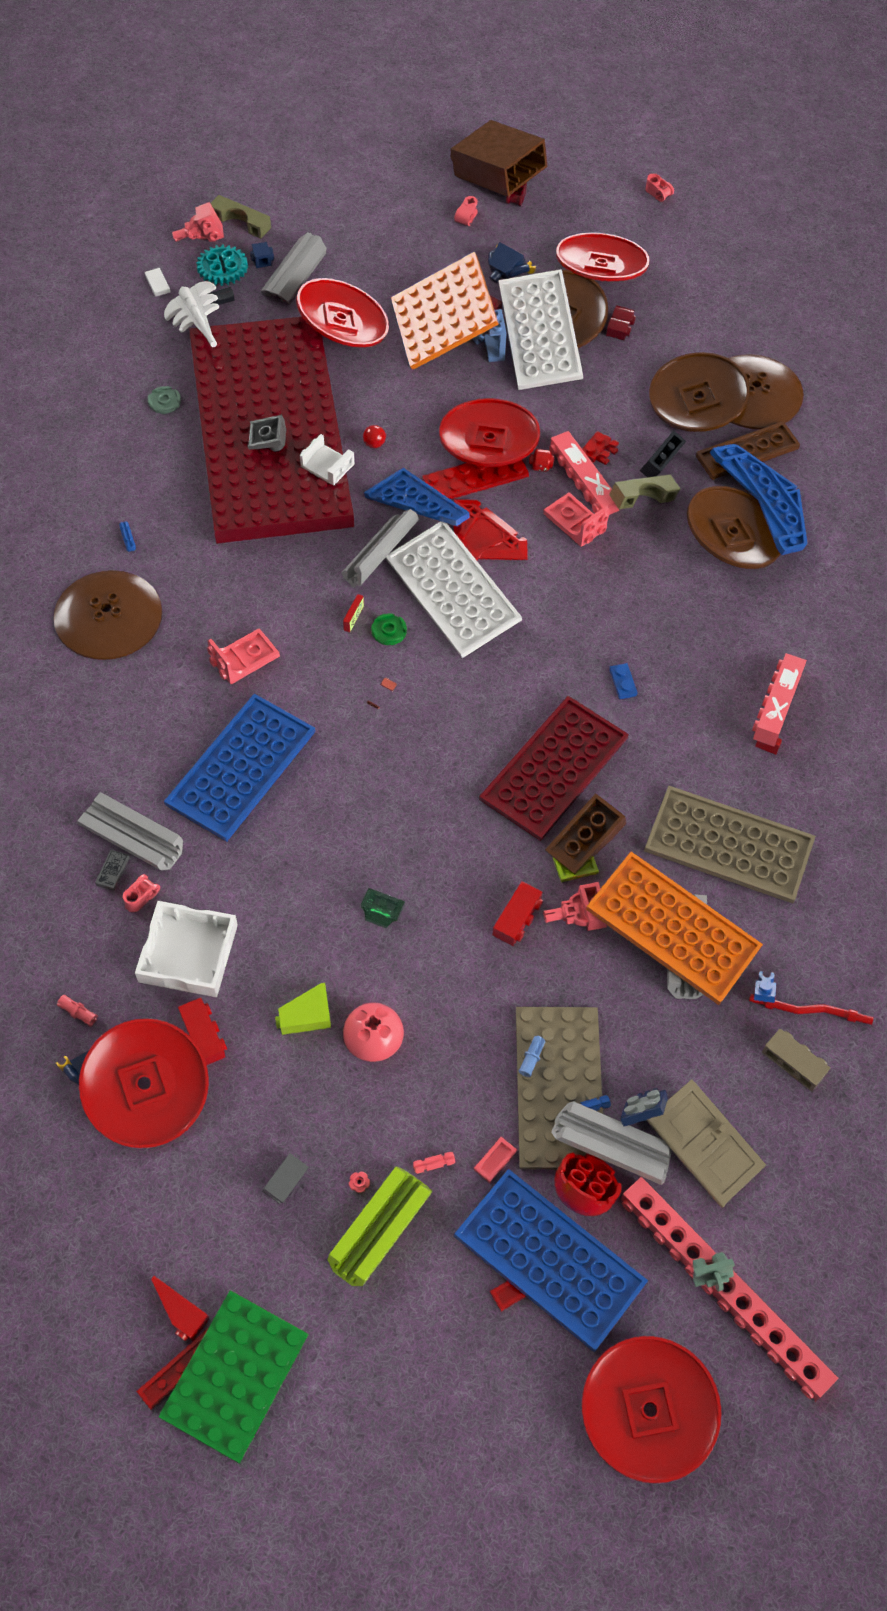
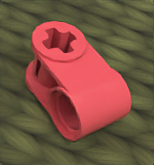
M658 174L648 175L645 190L655 199L663 202L667 196L674 194L673 186Z
M468 196L464 199L455 213V222L470 226V223L473 222L478 213L476 209L478 200L476 197Z
M141 875L123 893L125 908L129 912L139 911L149 900L158 894L160 885L152 883L147 875Z

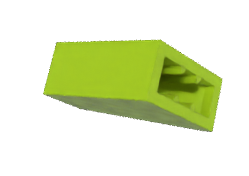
M325 983L315 986L278 1008L279 1016H275L277 1029L281 1028L282 1035L331 1028Z

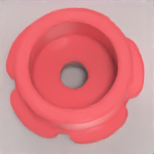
M355 1172L350 1176L349 1187L351 1190L362 1193L366 1188H369L370 1179L367 1178L368 1175L365 1172Z

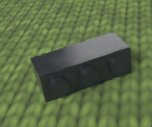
M673 430L639 471L646 477L658 476L686 441Z

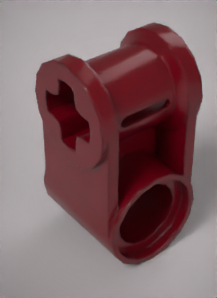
M527 183L507 196L506 203L518 204L521 207L526 195Z

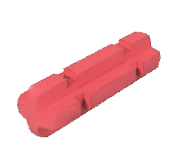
M453 1152L444 1153V1156L440 1154L425 1158L424 1161H414V1171L418 1174L426 1169L430 1171L444 1167L445 1164L447 1166L455 1163V1157Z

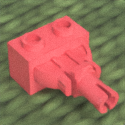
M210 202L195 207L196 215L189 222L185 223V228L172 232L176 242L187 237L192 240L196 238L208 239L209 242L224 238L223 225Z
M599 882L580 885L578 893L571 896L569 900L562 901L560 908L544 910L545 922L563 919L566 924L574 923L578 926H586L587 931L606 928L607 925L585 910L601 889Z

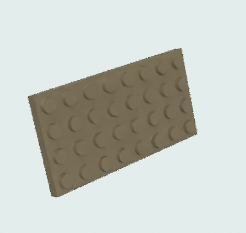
M668 786L644 851L793 904L816 836Z
M516 1007L519 1169L557 1170L567 1154L572 1152L575 1155L585 1156L586 1154L582 1150L556 1140L551 1132L556 1116L568 1103L574 1101L580 1104V1102L594 1098L598 1100L602 1096L598 1007ZM540 1036L545 1039V1044L539 1055L540 1061L536 1062L531 1077H525L519 1073L525 1058L524 1053L528 1051L533 1038ZM600 1108V1110L597 1112L603 1114V1109Z

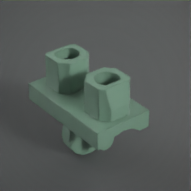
M723 1252L712 1256L713 1264L707 1265L703 1258L693 1260V1282L695 1287L706 1284L707 1287L715 1286L718 1292L723 1291V1283L729 1282V1278L734 1277L733 1259H727Z

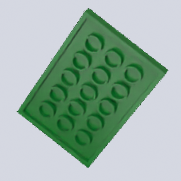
M230 1290L158 1417L240 1464L309 1334Z

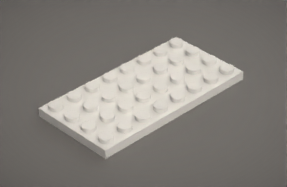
M562 269L499 280L518 390L583 379Z
M439 522L386 556L388 563L461 658H464L522 621L521 615L445 522Z

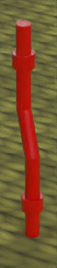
M751 994L749 998L750 1002L764 1005V1008L772 1010L776 1008L794 1014L824 1012L847 1018V1021L855 1023L858 1021L872 1025L874 1017L860 1014L856 1010L849 1009L848 1011L826 1004L796 1006L775 1000V1003L754 1000V994Z

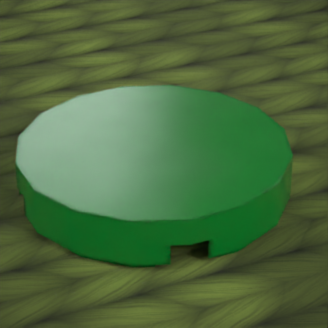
M388 613L382 614L374 620L371 632L373 638L380 644L395 645L405 638L407 626L403 618Z

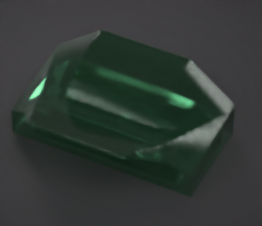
M368 888L361 902L365 921L383 928H387L392 922L397 921L405 906V901Z

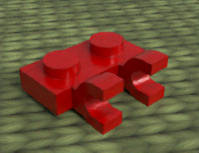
M597 431L582 450L592 463L597 460L607 465L610 453L615 455L618 452L616 447L619 445V442L616 440L611 441V437Z

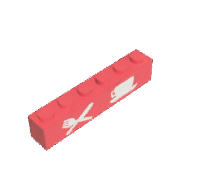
M567 431L552 437L549 446L551 454L557 457L559 465L565 468L567 476L572 478L576 488L582 491L584 499L590 502L594 513H597L605 506L609 508V515L619 511L609 495L612 488L571 433Z
M787 653L783 660L779 659L776 667L779 672H774L771 680L774 684L770 683L767 694L770 695H765L762 706L765 708H760L757 716L760 721L756 720L752 729L755 732L754 740L775 746L807 660Z

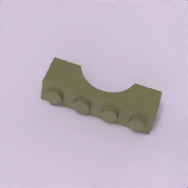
M218 195L210 203L221 222L230 219L242 220L247 223L248 233L260 239L271 229L270 216L221 195Z
M671 474L615 482L609 495L618 509L632 508L638 496L641 495L652 497L659 503L674 501L680 491V487Z

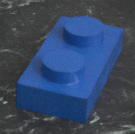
M628 663L610 666L609 670L619 699L637 696V690Z

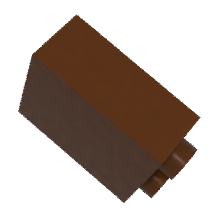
M489 120L451 148L450 157L456 177L505 196L511 195L548 167L544 138L493 120Z

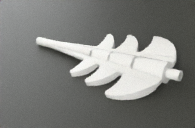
M204 281L195 284L190 289L188 287H181L179 296L169 302L164 312L166 321L174 317V327L181 323L179 328L181 333L194 324L207 338L212 347H216L217 342L212 335L207 315L219 309V306L212 303L218 297L208 293L215 290L216 286L211 282Z

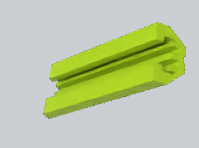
M395 1167L329 1254L327 1260L333 1272L351 1286H363L431 1195V1189L409 1172L400 1167Z

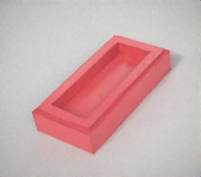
M500 1137L474 1167V1171L491 1183L517 1153V1149Z

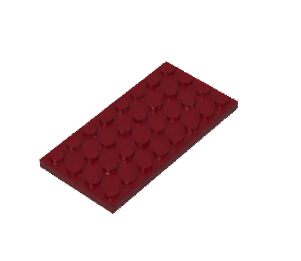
M567 696L479 796V800L539 841H542L628 739L629 734L575 699Z

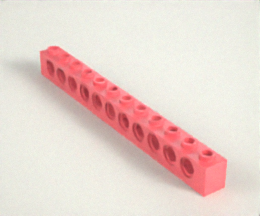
M642 1177L623 1193L621 1197L623 1207L630 1213L633 1211L638 1217L639 1224L645 1229L649 1228L654 1233V1239L660 1245L664 1244L670 1250V1256L677 1262L680 1260L686 1266L685 1271L689 1276L693 1278V1260L695 1259L688 1256V1250H693L697 1253L696 1259L703 1258L707 1265L713 1264L712 1256L717 1253ZM647 1202L650 1205V1209L645 1210L641 1208L639 1203ZM659 1217L664 1219L666 1225H658L655 1221V1218ZM671 1234H678L682 1241H673ZM734 1271V1277H730L729 1282L725 1283L729 1286L730 1292H718L715 1286L707 1287L706 1284L701 1285L708 1295L713 1294L718 1300L717 1304L723 1311H729L735 1317L734 1322L741 1329L745 1328L751 1334L750 1338L757 1346L760 1347L762 1345L768 1351L767 1356L775 1364L779 1363L785 1369L784 1373L791 1381H797L802 1387V1393L807 1398H813L817 1401L838 1380V1377ZM736 1300H742L746 1304V1309L738 1308ZM752 1318H760L763 1325L761 1327L756 1326ZM769 1334H775L779 1338V1344L772 1343ZM787 1351H791L795 1354V1362H792L787 1358ZM809 1369L813 1373V1379L806 1378L803 1370Z

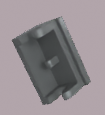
M289 1153L262 1192L279 1204H283L309 1167Z

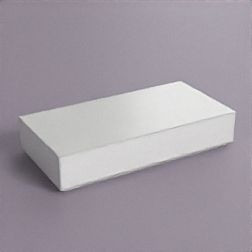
M160 268L145 272L155 297L170 293V288Z

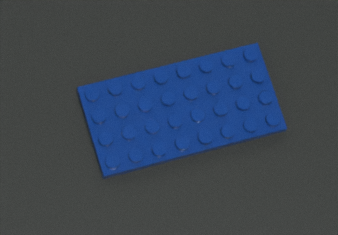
M253 694L164 800V804L227 842L315 733V727L262 697Z
M509 1169L454 1233V1237L593 1352L601 1345L648 1282L645 1277Z

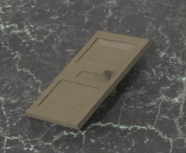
M692 1079L667 1100L663 1115L647 1119V1122L721 1208L766 1166L763 1160Z

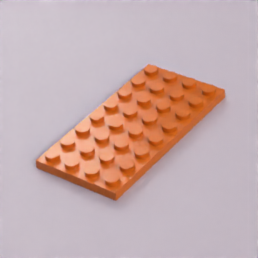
M633 852L627 855L585 909L717 1005H720L763 945Z

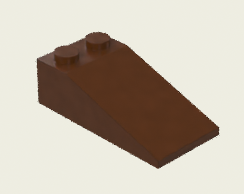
M595 793L545 851L575 875L626 825V817Z

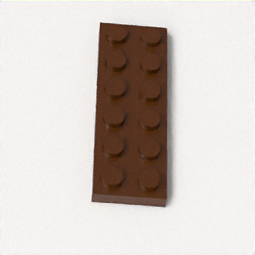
M783 421L697 451L696 458L711 480L730 473L710 454L712 448L736 444L764 462L798 450L800 443Z

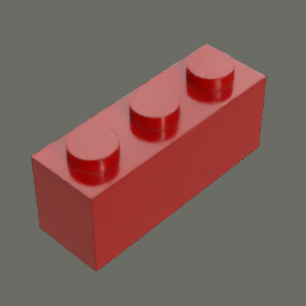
M521 881L494 925L492 936L514 946L516 941L520 942L525 933L523 929L526 925L530 926L534 919L532 914L535 910L539 911L543 904V892Z
M198 998L179 1006L178 1009L187 1032L201 1050L206 1065L225 1058L224 1051L227 1050V1046L223 1038H218L217 1033L220 1030L216 1021H211L209 1017L212 1014L209 1004H204L202 998Z

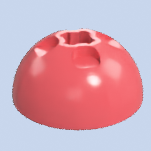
M366 1003L357 1007L349 1014L343 1027V1039L347 1049L355 1057L370 1062L382 1061L392 1056L401 1046L404 1037L403 1024L398 1014L390 1007L381 1003Z

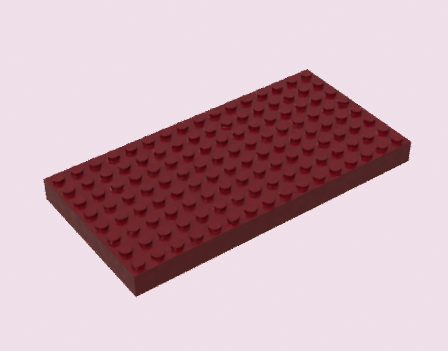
M302 316L210 326L212 335L217 342L216 347L210 345L207 338L198 328H189L216 544L353 528L354 513L347 473L335 485H332L302 468L300 462L301 452L320 434L324 435V445L343 455L322 335L314 330ZM278 415L283 416L286 426L285 446L280 451H271L270 448L248 449L250 421Z

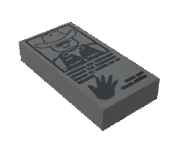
M110 850L95 882L96 886L115 891L130 858L129 855Z

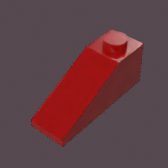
M153 1276L151 1280L172 1325L176 1329L175 1335L183 1341H186L188 1338L193 1342L208 1322V1315L160 1279Z

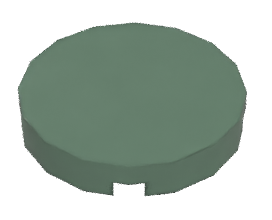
M169 386L155 388L148 395V405L156 413L168 414L174 412L181 404L179 392L176 389H171Z

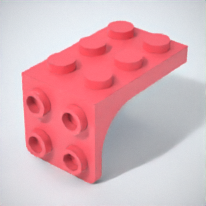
M567 493L545 508L543 514L582 547L606 531L609 508L605 506L594 514L571 493Z
M260 628L229 646L220 649L212 639L207 640V650L210 654L209 661L214 668L217 667L222 679H227L230 684L280 657L279 651Z

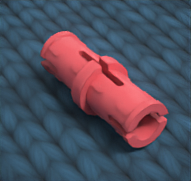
M62 995L58 1000L57 1006L70 1013V1016L74 1019L78 1018L90 1027L96 1022L98 1015L87 1010L84 1004L77 1003L66 995Z

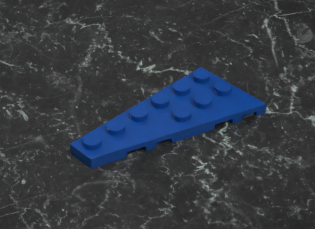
M405 468L400 469L364 492V496L367 499L406 511L411 509L419 515L454 526H458L470 518L467 510Z

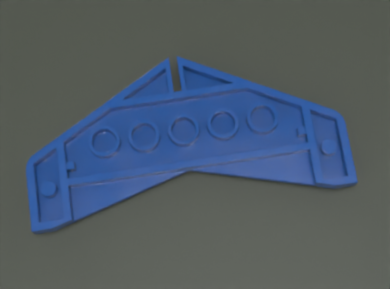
M730 444L712 448L710 454L715 461L759 501L780 554L785 555L802 551L807 545V536L800 489L796 490L798 486L739 445Z

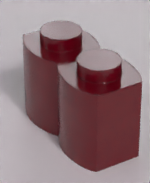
M616 305L607 327L606 336L625 341L626 336H630L632 330L630 326H634L636 320L635 310Z

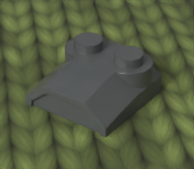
M282 415L250 421L248 449L270 448L271 451H280L285 446L286 426Z

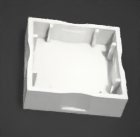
M157 901L150 923L149 936L143 946L135 971L138 982L217 997L238 925L236 915L210 910H195L183 905Z

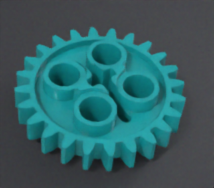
M224 244L221 247L216 245L214 249L210 247L209 251L205 249V254L200 253V257L197 258V271L200 278L203 277V281L214 282L215 286L218 283L223 286V283L229 285V282L235 284V280L240 281V277H245L244 273H247L248 263L245 253H241V249L236 251V247L231 249L230 245L224 247ZM219 257L222 258L223 267L225 268L226 274L223 273Z

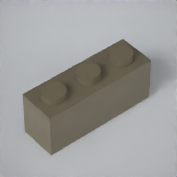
M782 1029L775 1033L762 1051L764 1055L811 1092H813L830 1070L824 1059L816 1057L807 1046L798 1043L789 1032Z

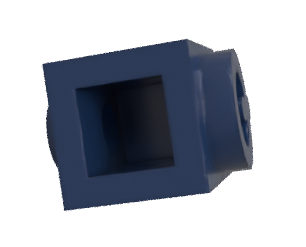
M267 242L251 244L250 258L251 261L255 262L256 268L272 266L271 261H274L272 247H268Z

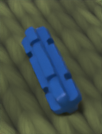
M120 522L119 526L127 551L136 550L128 522Z
M607 1095L599 1097L598 1100L594 1098L580 1102L581 1105L595 1111H599L600 1108L606 1109L611 1107V1101Z

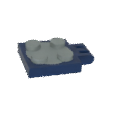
M655 1088L651 1092L650 1090L645 1091L644 1095L639 1093L637 1096L629 1098L625 1103L620 1118L623 1127L663 1115L668 1100L666 1090L659 1091L658 1088Z

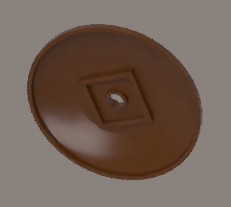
M562 270L577 347L580 348L591 342L602 331L608 316V302L603 289L595 280L579 276L570 270Z
M706 352L689 353L670 360L656 372L650 384L649 398L654 412L666 424L684 431L705 432L729 424L742 413L749 399V382L740 366L724 356Z
M745 354L728 358L740 366L749 382L747 405L742 413L730 423L749 429H763L783 421L787 423L799 412L803 402V388L800 380L789 367L775 359L762 355Z
M712 486L700 490L691 499L687 508L688 525L700 545L714 557L735 567L759 569L771 565L780 556L759 501L752 495L732 487Z
M101 571L78 579L62 593L54 609L53 621L59 639L71 651L91 659H116L136 652L154 637L161 623L162 606L156 590L143 578L124 571ZM104 608H111L108 612L102 611Z

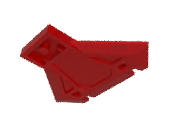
M454 499V502L467 510L470 518L458 526H454V533L476 561L478 559H528L526 538L521 537L518 539L516 537L518 534L516 530L487 507L481 509L479 507L481 502L478 500Z

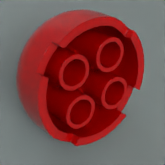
M574 1152L567 1154L560 1163L554 1178L555 1190L562 1203L573 1212L583 1216H598L607 1212L621 1193V1183L617 1182L614 1177L615 1171L606 1162L589 1153H586L585 1156L575 1155Z

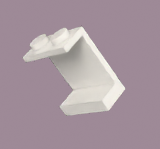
M320 434L301 452V467L328 483L335 485L354 465V452L348 449L341 455L324 445V435Z

